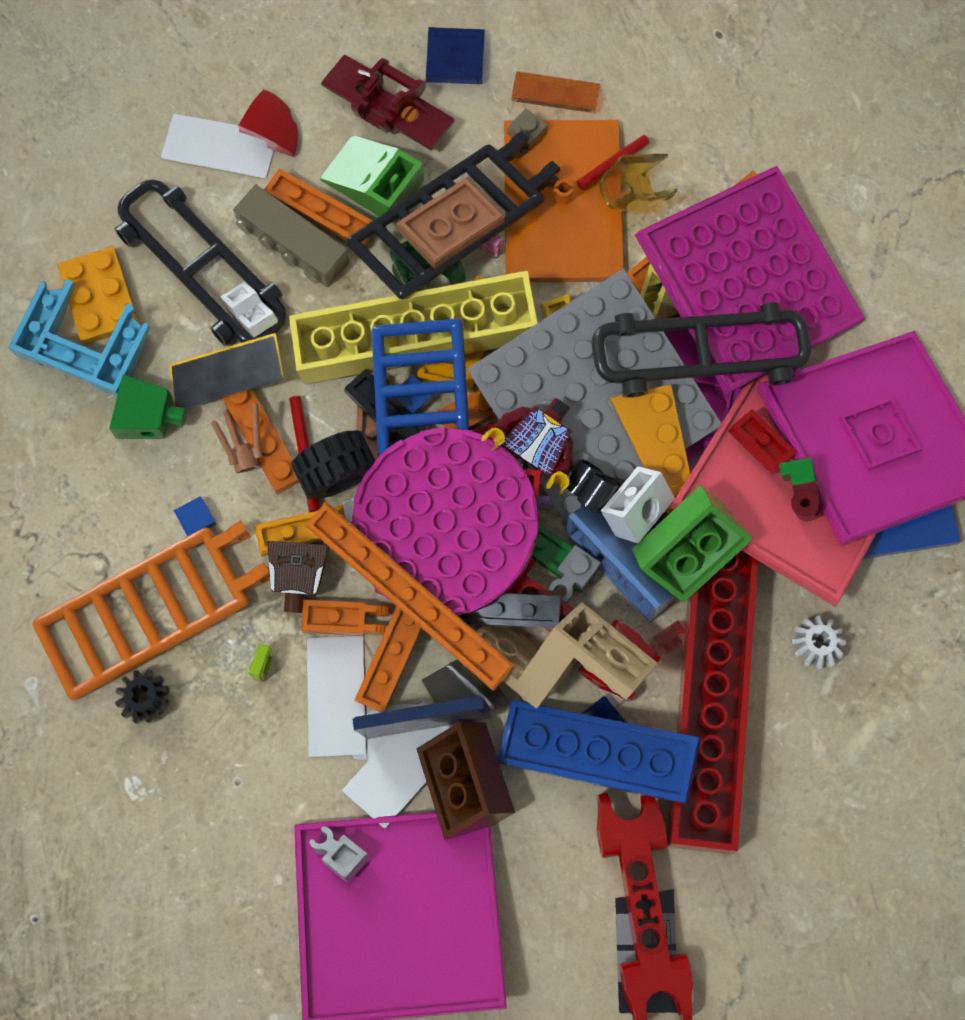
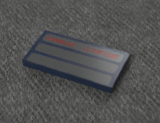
M481 696L357 716L352 720L354 731L370 739L455 725L458 722L491 719L492 712L487 702Z

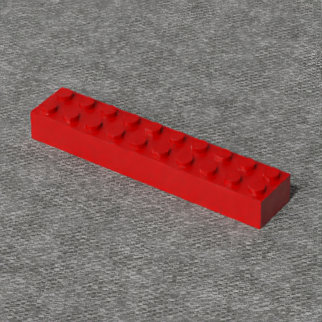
M743 551L735 555L687 599L676 733L699 737L701 741L688 803L686 805L671 801L667 843L668 847L730 855L738 852L758 560Z

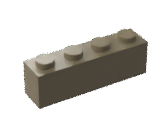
M257 184L251 188L233 209L237 220L236 225L244 233H252L257 236L259 242L270 251L275 249L281 254L282 259L292 267L297 265L304 270L306 277L316 284L320 282L328 287L349 263L348 252L345 247Z

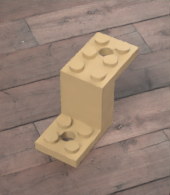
M583 602L553 628L540 648L513 626L483 625L476 631L515 665V668L503 682L536 709L566 680L578 662L625 700L658 664Z

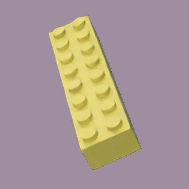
M528 270L416 291L405 299H399L395 295L289 316L296 371L303 384L361 374L365 369L373 372L372 328L376 325L460 319L463 322L465 354L500 348L537 324ZM451 331L384 337L385 355L451 350Z

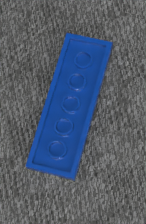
M511 700L498 761L500 765L687 805L701 739L699 737L545 706H539L536 709L530 703Z

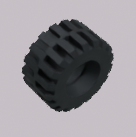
M349 430L326 437L307 447L294 458L291 466L307 499H322L342 492L361 482L365 473L374 464L375 459L360 430Z

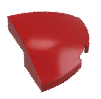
M263 89L238 125L239 132L265 141L269 149L294 157L298 144V130L290 114V109L279 97Z

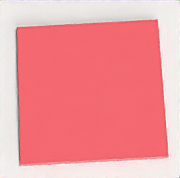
M763 374L746 383L670 508L675 509L697 487L702 485L717 497L752 535L753 540L741 551L836 607L876 534L841 546L822 511L815 520H800L795 515L791 506V500L794 495L792 482H784L780 469L772 475L728 432L734 423L753 409L782 437L756 389L759 383L769 380L768 375Z

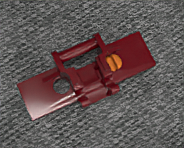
M344 54L321 82V86L352 103L351 109L356 116L385 133L391 131L401 132L431 151L455 122L453 117L420 98L426 88V82L421 79L415 80L389 65V61L385 58H381L369 69ZM383 75L409 90L407 92L399 90L396 95L391 94L382 87L384 83ZM365 84L361 93L357 92L358 87Z

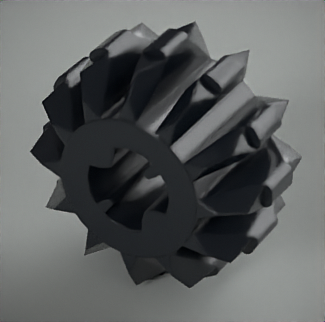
M134 670V680L131 681L125 676L122 678V681L127 685L126 688H116V693L123 697L118 699L115 704L118 708H124L121 713L124 718L127 719L132 716V722L139 724L144 717L145 721L150 724L153 722L152 714L154 712L159 717L164 715L163 711L159 708L160 705H170V701L163 697L170 693V688L162 686L165 679L161 675L154 678V673L151 670H147L142 677L138 670ZM142 691L148 697L144 703L138 697Z

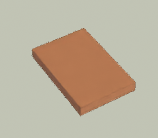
M465 178L398 221L396 229L435 269L503 224L505 216Z

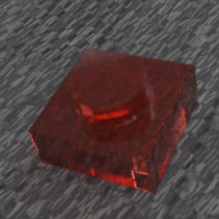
M677 620L654 636L650 645L657 654L664 649L669 653L683 642L680 638L686 630L680 621Z

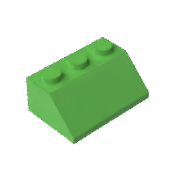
M700 485L632 548V551L640 569L684 603L749 544L753 537L717 497Z

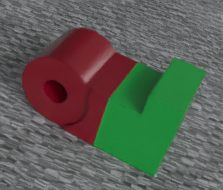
M811 457L780 463V472L784 482H792L794 495L791 500V506L795 515L803 521L815 520L822 511V505Z

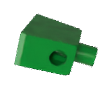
M122 375L109 429L116 439H163L166 435L168 424L184 426L187 410L186 408L172 406L173 397L166 388Z

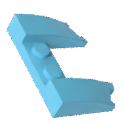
M64 280V289L48 290L47 283L45 281L41 282L8 348L16 356L41 366L44 364L90 383L95 388L117 397L122 375L132 377L150 329L149 325L145 323L141 327L132 317L136 310L131 304L127 303L103 353H98L56 335L73 293L74 281Z

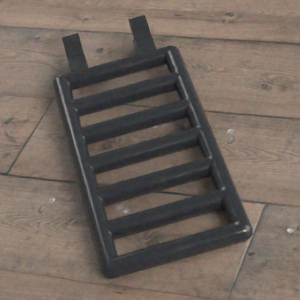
M520 131L509 143L499 150L490 144L485 145L350 235L346 243L399 299H405L540 206L545 200L544 195L540 191L556 184L559 178L555 174L560 172V167L552 160L544 166L540 173L529 180L525 178L509 162L515 157H521L528 152L524 145L529 142V137ZM489 158L529 199L517 206L476 165ZM467 173L507 212L504 215V223L435 269L432 266L426 269L395 238L386 226L397 218L401 220L410 214L408 211L418 204L422 203L425 205L434 199L432 195L442 188L448 190L456 185L454 180ZM376 234L416 277L402 285L362 242Z

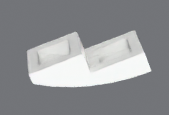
M246 282L241 283L220 297L232 315L253 338L278 322L274 312L261 302L257 292Z

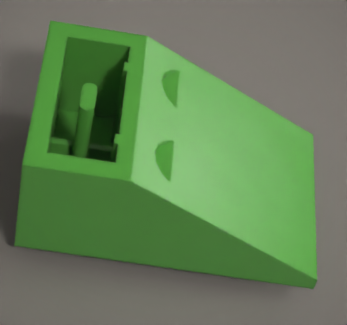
M352 135L322 174L320 181L377 216H380L416 192L424 181L423 163L398 148Z

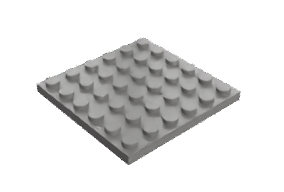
M624 268L466 369L498 420L503 414L522 406L529 408L536 406L545 412L554 398L568 405L570 409L560 422L571 430L570 437L574 441L573 463L568 478L579 460L584 459L600 468L604 474L615 478L620 482L621 486L638 466L643 467V465L639 461L634 451L635 449L621 424V420L609 400L611 397L623 395L621 384L609 383L597 373L592 352V337L596 329L601 325L615 322L614 317L618 314L633 313L634 321L655 319ZM663 331L635 333L629 336L609 335L604 340L607 364L613 371L685 366ZM693 378L646 381L647 389L671 384L685 449L720 427L721 422ZM527 463L530 469L537 470ZM542 473L540 485L546 495L551 498L553 506L567 525L569 515L584 507V505L577 500L578 496L567 489L560 495L561 487L558 483L554 482L551 488L547 489L546 484L552 475L548 477Z

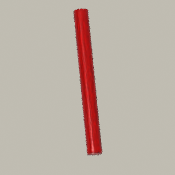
M292 396L289 398L299 454L309 447V440L301 396ZM307 499L309 512L318 511L321 508L319 499Z

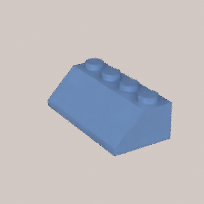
M584 506L569 515L565 534L579 548L601 562L599 570L649 623L677 599V597L640 569L632 551V548L636 546L635 542L616 537L602 513H596Z

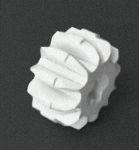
M816 616L813 622L806 618L802 621V627L797 626L794 629L793 633L798 638L792 639L790 644L793 647L800 648L794 653V657L799 658L803 655L806 658L803 661L804 667H808L814 661L816 670H821L823 664L831 668L835 665L834 659H841L844 654L839 648L846 645V640L837 638L843 630L842 628L835 630L831 628L834 623L833 619H829L824 625L821 616ZM816 638H820L823 641L820 648L814 646Z

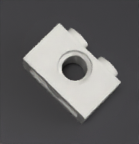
M638 466L602 508L601 512L616 537L639 543L674 501L675 497L661 472Z

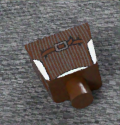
M268 541L271 591L285 593L284 612L302 613L304 594H318L329 546Z

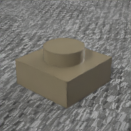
M526 108L507 127V134L514 137L522 131L529 137V142L524 145L529 150L548 131V124Z

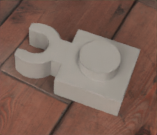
M575 545L557 569V573L562 578L554 580L550 584L549 591L554 593L557 588L565 589L566 595L562 600L568 603L572 598L573 587L577 586L583 590L600 567L601 562Z
M323 826L321 831L327 837V840L322 844H318L311 839L309 843L315 853L325 855L321 859L323 864L348 883L370 858L363 849L345 835L336 841L332 831L328 827Z

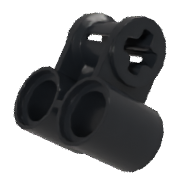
M580 459L569 477V485L566 489L578 496L577 500L582 505L601 514L602 508L621 487V484L615 478L604 474L594 464Z

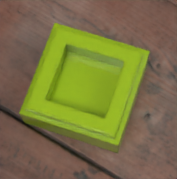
M258 644L248 672L253 680L265 681L274 656L270 646Z

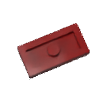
M753 409L734 423L728 431L772 475L780 469V463L788 462L796 454V451Z

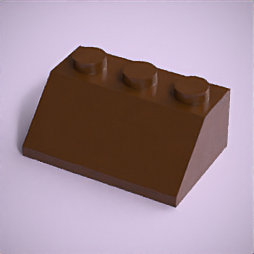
M458 722L416 748L444 839L455 838L493 826L516 813L486 722Z

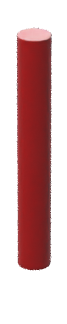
M646 135L640 136L576 181L578 187L581 190L586 189L650 144Z

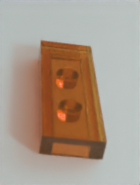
M516 71L511 101L596 113L600 83Z

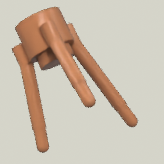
M253 403L252 449L250 444L241 445L229 410H224L223 413L234 448L231 449L217 421L211 422L228 456L229 463L234 465L236 473H243L260 467L258 459L262 458L263 454L260 447L258 403Z

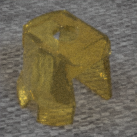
M668 154L620 156L599 181L600 192L606 205L614 210L638 213L650 208L660 200L672 198L676 194L677 189H667L653 193L648 176V170L666 159ZM620 184L627 185L631 191H624L621 195L619 191Z

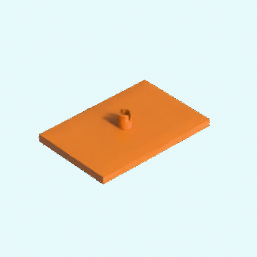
M504 120V145L513 138L507 134V127L514 120ZM543 120L548 124V131L525 155L518 158L515 157L509 162L529 180L540 173L544 166L553 160L560 167V172L555 174L559 180L555 185L540 191L545 198L540 206L505 229L506 274L528 270L530 282H603L624 268L620 165L584 190L578 187L576 181L620 151L619 120ZM505 175V195L514 204L519 206L529 197Z

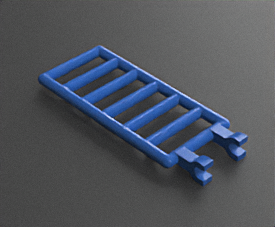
M445 319L374 326L372 328L378 457L390 447L389 428L456 423L457 429L469 430L463 322L460 319ZM451 331V350L385 355L384 337ZM453 362L454 380L398 385L386 384V367ZM455 392L456 411L388 416L387 398Z

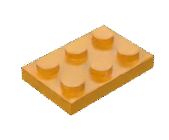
M114 246L57 263L63 286L64 280H71L75 283L69 306L83 346L109 338L126 304L128 303L133 306ZM135 312V313L132 315V317H133V318L137 321V323L139 324L138 318H137V315H136V312Z

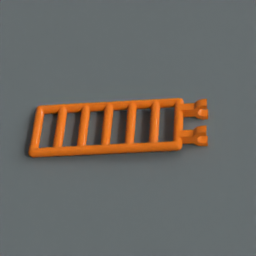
M241 520L217 536H214L210 528H202L33 620V628L70 700H77L248 605L249 600L245 592L257 585L270 581V571L263 562L249 573L237 579L222 550L251 537ZM204 542L234 600L219 608L216 607L187 550ZM174 557L177 558L206 615L190 624L160 568V565ZM147 572L178 628L177 631L162 639L132 583V580ZM121 587L150 646L135 654L132 653L104 598V595ZM91 602L95 606L122 661L106 670L76 613L78 609ZM62 618H65L93 674V677L76 685L47 627Z

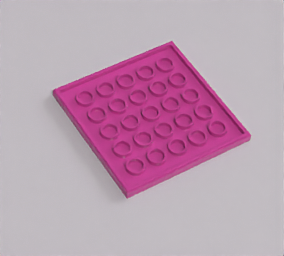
M778 166L652 224L635 234L636 239L681 317L760 312L761 305L777 302L779 310L795 311L806 321L811 349L865 320L863 313ZM780 322L774 325L752 324L706 328L712 364L795 357L799 352L796 330L789 322ZM688 329L695 340L694 329ZM767 372L719 375L715 377L726 395Z

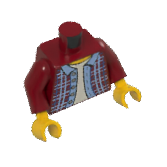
M554 398L545 412L536 406L531 408L522 406L505 413L493 428L481 437L482 441L488 437L494 440L495 445L491 448L492 451L502 445L535 469L541 470L545 476L550 477L552 475L546 484L547 489H550L554 482L558 483L561 487L559 492L561 495L568 487V475L573 463L574 441L570 437L571 430L560 423L570 409L561 400Z

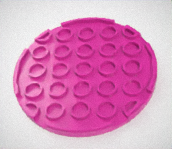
M434 428L420 431L416 435L399 440L374 461V464L367 470L358 486L353 501L352 522L350 523L456 615L460 616L475 612L492 604L509 591L519 580L532 557L536 545L539 526L538 505L527 474L517 460L501 445L492 451L491 448L494 447L495 442L490 438L482 441V434L465 429Z

